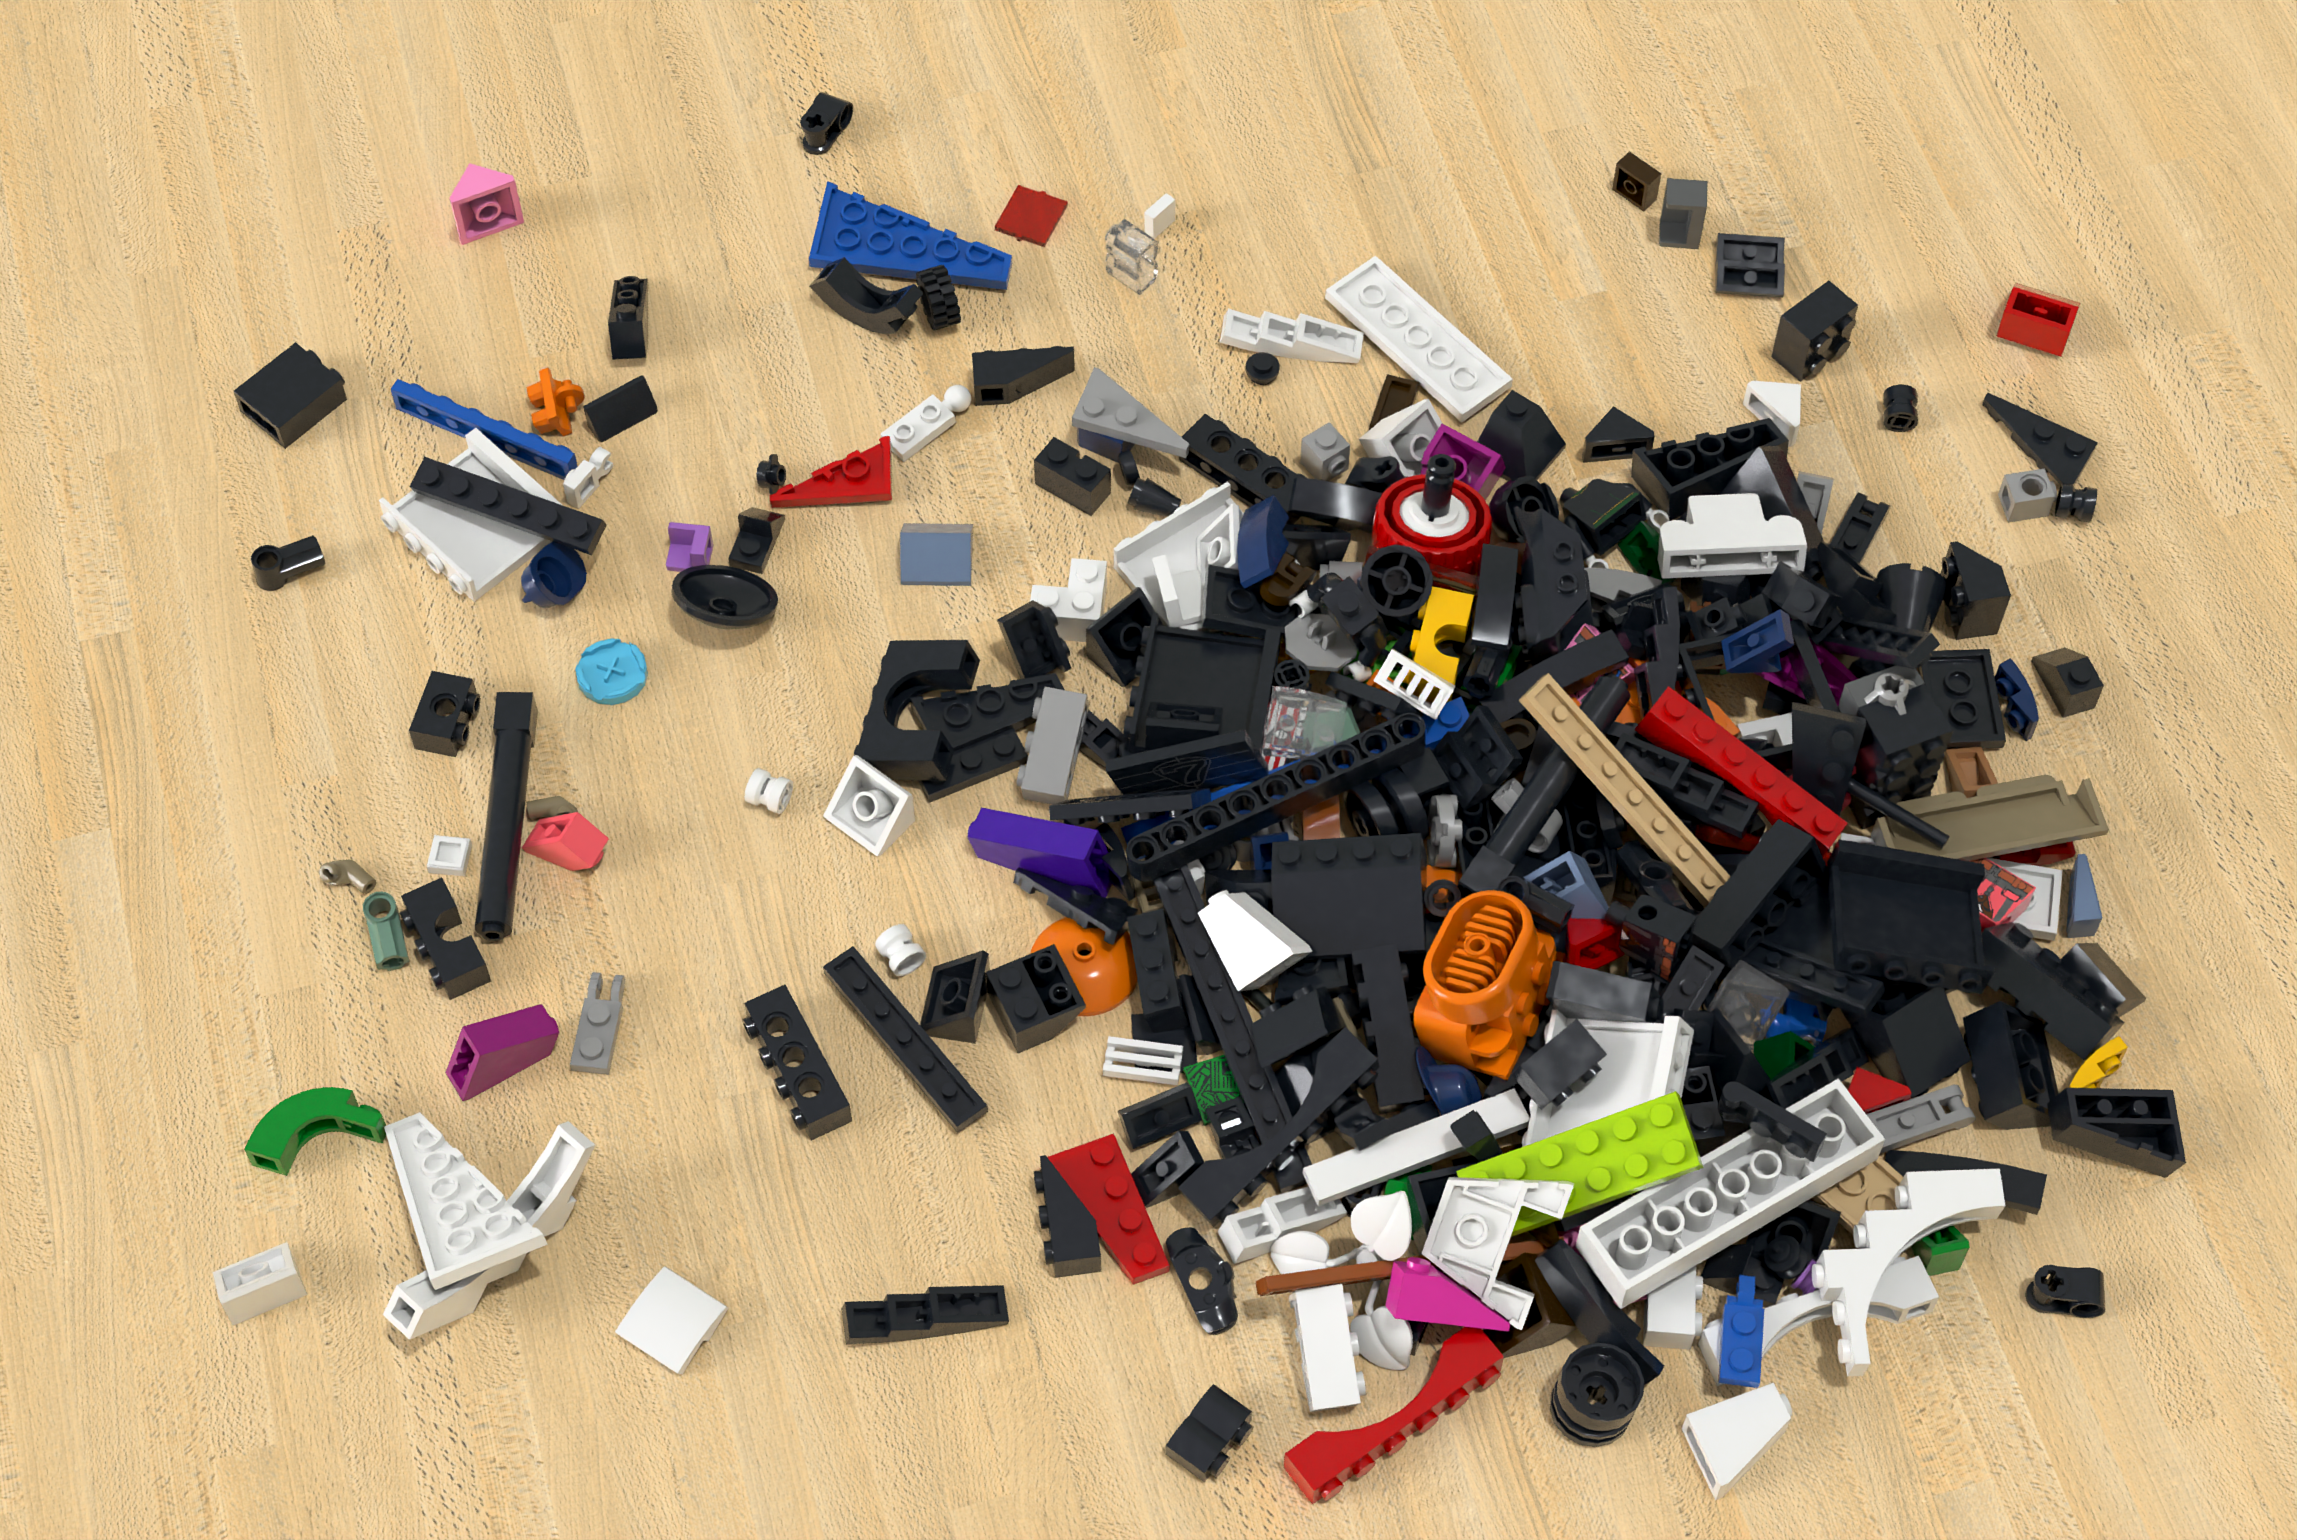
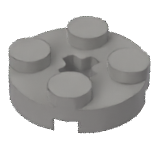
M1435 795L1431 797L1429 802L1427 820L1429 827H1431V839H1427V854L1429 864L1434 867L1455 869L1457 865V849L1454 845L1455 842H1461L1463 829L1461 819H1455L1458 807L1456 795Z

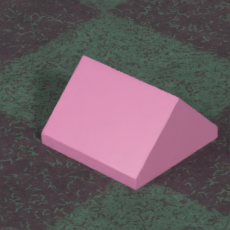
M469 163L449 198L462 245L524 223L514 177Z

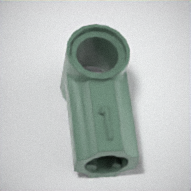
M383 891L374 892L364 900L363 913L367 922L377 969L387 971L400 969L409 962L398 907L393 896ZM381 911L389 912L385 917H375Z

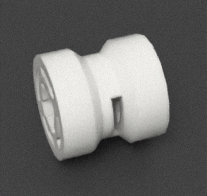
M757 768L747 783L744 796L745 801L756 806L759 804L766 805L769 811L781 814L791 798L793 781L782 776L779 778L771 777L768 771Z
M898 924L887 929L878 937L875 943L879 953L883 957L890 959L889 967L896 976H905L912 973L922 965L926 958V953L917 943H913L912 933L904 924Z

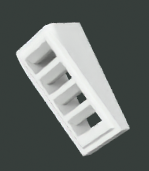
M1394 649L1391 650L1374 679V682L1396 696L1403 698L1416 709L1435 720L1455 688V685ZM1399 662L1403 667L1395 681L1391 682L1387 678L1395 664ZM1411 670L1416 674L1405 690L1400 685L1408 671ZM1421 678H1424L1428 683L1418 698L1412 693ZM1436 686L1441 690L1432 705L1425 701L1433 687Z

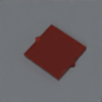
M1018 185L994 226L995 231L1015 237L1019 242L1024 240L1045 247L1064 214L1068 201L1047 195L1046 191L1038 192Z

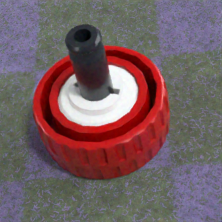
M1437 454L1428 460L1426 474L1403 478L1393 483L1382 493L1374 514L1372 546L1374 552L1380 548L1395 544L1409 546L1423 555L1429 564L1433 576L1459 583L1477 572L1483 543L1490 544L1492 516L1489 506L1481 494L1468 484L1454 479L1455 461L1448 455ZM1435 581L1432 583L1433 587L1448 586Z

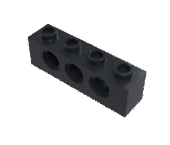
M1204 414L1182 436L1189 443V453L1187 458L1179 457L1180 461L1218 486L1228 482L1231 485L1230 494L1249 507L1275 495L1289 516L1286 524H1294L1301 517V515L1289 512L1288 509L1294 478L1307 477L1299 473L1296 474L1284 466L1277 457L1267 455L1258 449L1251 440L1240 437L1231 431L1225 423L1220 420H1214L1207 414Z
M784 984L745 1002L747 1017L742 1019L744 1028L751 1040L757 1037L762 1047L758 1049V1053L765 1068L768 1070L773 1067L778 1077L774 1079V1083L782 1100L789 1098L794 1108L790 1110V1114L799 1131L805 1129L812 1141L852 1122L850 1104L787 986ZM775 1031H786V1033L783 1036H771V1034ZM793 1060H800L803 1062L801 1065L797 1067L787 1066V1064ZM810 1090L819 1092L816 1096L810 1098L802 1096Z

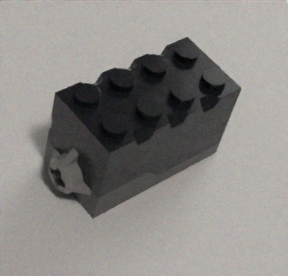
M1896 665L1846 683L1838 705L1840 713L1866 718V727L1855 761L1856 773L1851 777L1895 804L1931 796V790L1934 787L1933 783L1936 782L1937 771L1943 762L1944 752L1947 750L1946 745L1950 742L1953 729L1940 707L1936 706L1931 692L1917 669ZM1851 795V802L1848 806L1862 830L1874 826L1877 818L1885 817V814Z

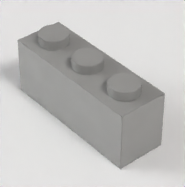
M1044 687L1042 698L1036 697L1032 715L1033 719H1037L1034 732L1028 731L1025 742V752L1029 753L1026 766H1020L1017 777V786L1021 787L1025 800L1052 805L1068 800L1089 710L1087 694Z

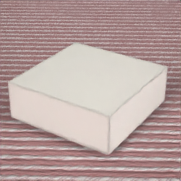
M1167 193L1144 212L1145 234L1154 240L1175 221V199Z
M434 835L427 863L428 872L465 877L472 848L471 840L469 838Z

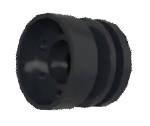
M1597 1342L1578 1348L1569 1355L1551 1392L1550 1412L1554 1424L1565 1437L1579 1445L1599 1447L1612 1444L1623 1436L1643 1398L1644 1378L1640 1366L1629 1353L1615 1345ZM1593 1400L1597 1401L1593 1405L1590 1404V1402H1592Z

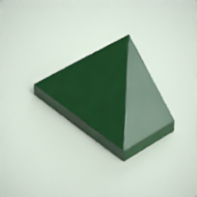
M1641 521L1633 531L1618 543V546L1638 574L1662 580V584L1667 582L1672 584L1677 578L1661 577L1658 563L1660 534L1646 522Z

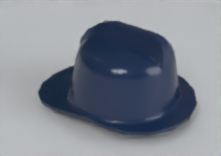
M554 541L545 545L532 558L530 564L523 571L521 585L526 595L522 601L524 603L532 601L542 608H550L555 605L563 606L569 603L586 583L587 572L579 553Z
M1423 1046L1417 1047L1416 1061L1420 1075L1441 1115L1483 1100L1478 1082L1473 1073L1461 1065H1437L1427 1049Z

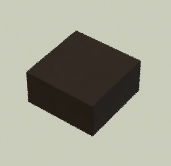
M1629 151L1616 163L1612 190L1642 211H1645L1657 200L1662 173Z

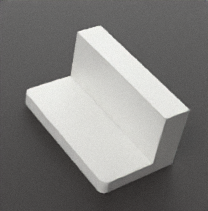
M1166 555L1152 558L1169 626L1179 627L1202 621L1204 588L1199 570L1194 569L1171 575Z

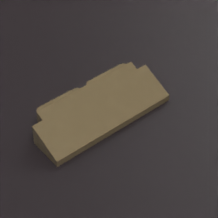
M2041 775L1982 786L1977 790L1976 796L1966 798L1962 792L1956 791L1898 802L1897 805L1950 836L1943 849L1886 815L1885 817L1877 818L1871 837L1876 846L1971 861L2107 835L2109 828L2090 778L2082 780L2076 794L2067 795L2062 780L2056 781L2050 775Z

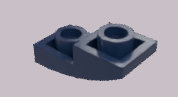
M2009 658L1998 666L1995 675L1997 693L2001 698L2008 701L2004 717L2009 727L2013 731L2018 732L2025 741H2028L2032 738L2039 721L2038 709L2029 684L2017 665Z

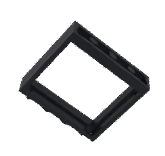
M1802 620L1790 621L1794 645L1784 651L1787 653L1808 706L1840 712ZM1735 633L1679 644V664L1676 681L1680 683L1682 689L1681 696L1712 720L1714 718L1695 669L1724 664L1725 660L1721 641ZM1792 744L1756 751L1758 755L1779 771L1792 769ZM1715 773L1718 779L1723 780L1724 783H1728V781H1726L1725 779H1723Z

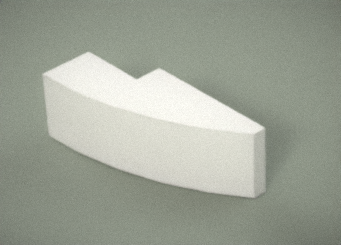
M1308 1186L1265 1198L1260 1207L1226 1216L1218 1230V1234L1233 1263L1236 1264L1269 1253L1273 1243L1288 1233L1295 1231L1317 1232L1345 1217L1347 1211L1340 1199L1318 1206Z

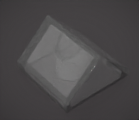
M1739 960L1724 978L1706 1011L1711 1012L1717 1007L1748 1048L1753 1050L1754 1042L1764 1038L1790 992L1782 984L1744 961Z

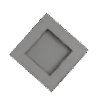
M2044 468L2004 475L1998 496L2007 521L2010 523L2049 516L2052 504L2057 499V490L2054 482L2049 481Z

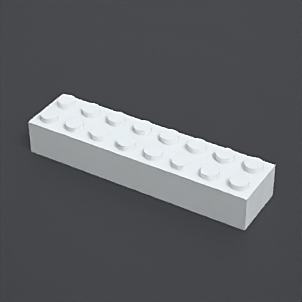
M1839 1079L1786 1108L1787 1111L1827 1133L1821 1152L1814 1162L1805 1157L1799 1158L1794 1156L1781 1143L1770 1137H1762L1751 1128L1701 1157L1704 1168L1649 1187L1580 1227L1576 1248L1620 1309L1878 1159L1885 1138Z

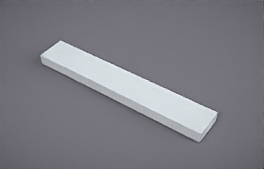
M1514 1088L1381 1138L1361 1151L1352 1149L1304 1167L1303 1176L1317 1205L1321 1206L1466 1151L1452 1132L1450 1125L1472 1110L1479 1113L1495 1139L1528 1127L1530 1117Z

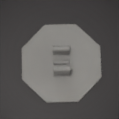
M1308 614L1303 618H1296L1284 628L1286 654L1292 659L1304 663L1309 670L1339 671L1356 658V648L1330 615Z

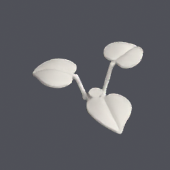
M1399 1191L1389 1195L1369 1197L1356 1205L1351 1214V1228L1355 1237L1363 1243L1359 1248H1354L1351 1252L1338 1258L1328 1259L1329 1245L1323 1237L1309 1231H1295L1283 1235L1271 1246L1270 1252L1274 1264L1280 1274L1335 1267L1352 1259H1356L1357 1264L1383 1260L1393 1261L1400 1258L1409 1247L1412 1233L1411 1211L1406 1192ZM1382 1280L1373 1281L1365 1304L1366 1314L1358 1315L1352 1320L1350 1332L1357 1333L1359 1352L1368 1361L1382 1368L1404 1370L1410 1366V1354L1413 1346L1410 1324L1407 1320L1395 1319L1386 1306L1378 1307L1374 1311L1373 1304Z

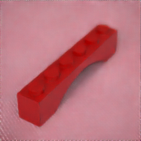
M1669 686L1634 729L1655 746L1707 768L1731 783L1749 799L1759 802V810L1766 816L1772 826L1780 819L1813 836L1822 856L1830 849L1848 824Z
M1462 1328L1443 1342L1439 1360L1429 1381L1419 1394L1399 1412L1381 1422L1360 1429L1339 1432L1316 1431L1285 1453L1283 1468L1312 1505L1321 1498L1325 1501L1330 1500L1343 1489V1483L1355 1475L1357 1478L1364 1476L1375 1466V1460L1383 1454H1395L1407 1443L1406 1438L1418 1430L1420 1433L1429 1430L1438 1421V1415L1448 1408L1452 1411L1460 1408L1470 1398L1469 1393L1479 1386L1485 1389L1496 1382L1501 1376L1503 1354L1481 1328Z

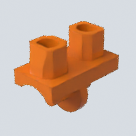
M548 367L539 371L540 381L526 387L528 398L536 408L545 405L544 409L531 414L532 422L541 434L557 429L564 437L572 433L569 413L575 412L577 410L576 406L584 401V391L579 385L572 384L571 380L561 382L553 379L551 370Z

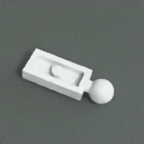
M953 385L946 390L944 401L942 402L932 394L880 434L881 438L890 436L891 451L905 462L956 423L955 415L952 411L962 412L969 407L971 403L969 390L962 385Z

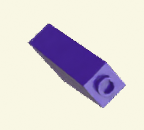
M982 807L976 820L969 826L967 838L978 858L1014 871L1020 867L1071 886H1085L1092 889L1094 894L1107 897L1112 883L1109 881L1101 857L1109 852L1098 830Z

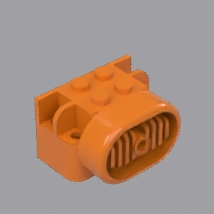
M1497 890L1480 891L1464 897L1450 909L1425 957L1423 976L1426 986L1417 1002L1413 1020L1421 1046L1427 1049L1434 1059L1449 1064L1461 1065L1467 1069L1496 1076L1504 1080L1509 1079L1526 1044L1527 1036L1532 1037L1536 1033L1539 1015L1543 1006H1548L1550 1003L1546 998L1553 961L1564 963L1566 961L1565 953L1555 951L1556 946L1551 934L1535 928L1528 907L1516 896Z

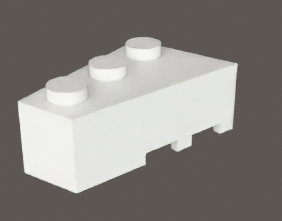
M1342 1284L1295 1290L1289 1296L1290 1308L1295 1310L1297 1323L1295 1335L1297 1342L1300 1343L1301 1367L1310 1412L1360 1404V1396L1366 1395L1363 1373L1362 1371L1356 1372L1354 1356H1359L1360 1352L1357 1333L1349 1331L1347 1317L1353 1316L1350 1292L1344 1293Z

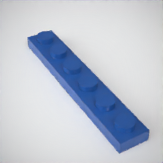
M397 379L391 387L396 409L463 438H466V434L477 428L508 457L565 480L567 474L572 469L578 467L575 453L563 445L556 446L546 442L534 433L527 434L514 428L506 421H497L489 418L475 408L468 409L446 396H437L426 391L418 384H409Z

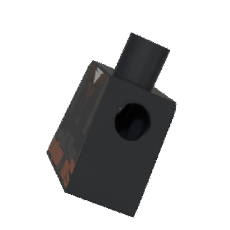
M1641 895L1632 908L1616 900L1613 901L1605 914L1604 920L1621 929L1618 947L1623 953L1665 981H1668L1688 946L1691 945L1696 916L1648 895Z

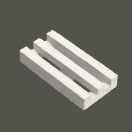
M1108 1036L1103 1076L1178 1085L1183 1046ZM1113 1061L1134 1063L1145 1067L1157 1066L1173 1069L1172 1072L1128 1067L1113 1065Z

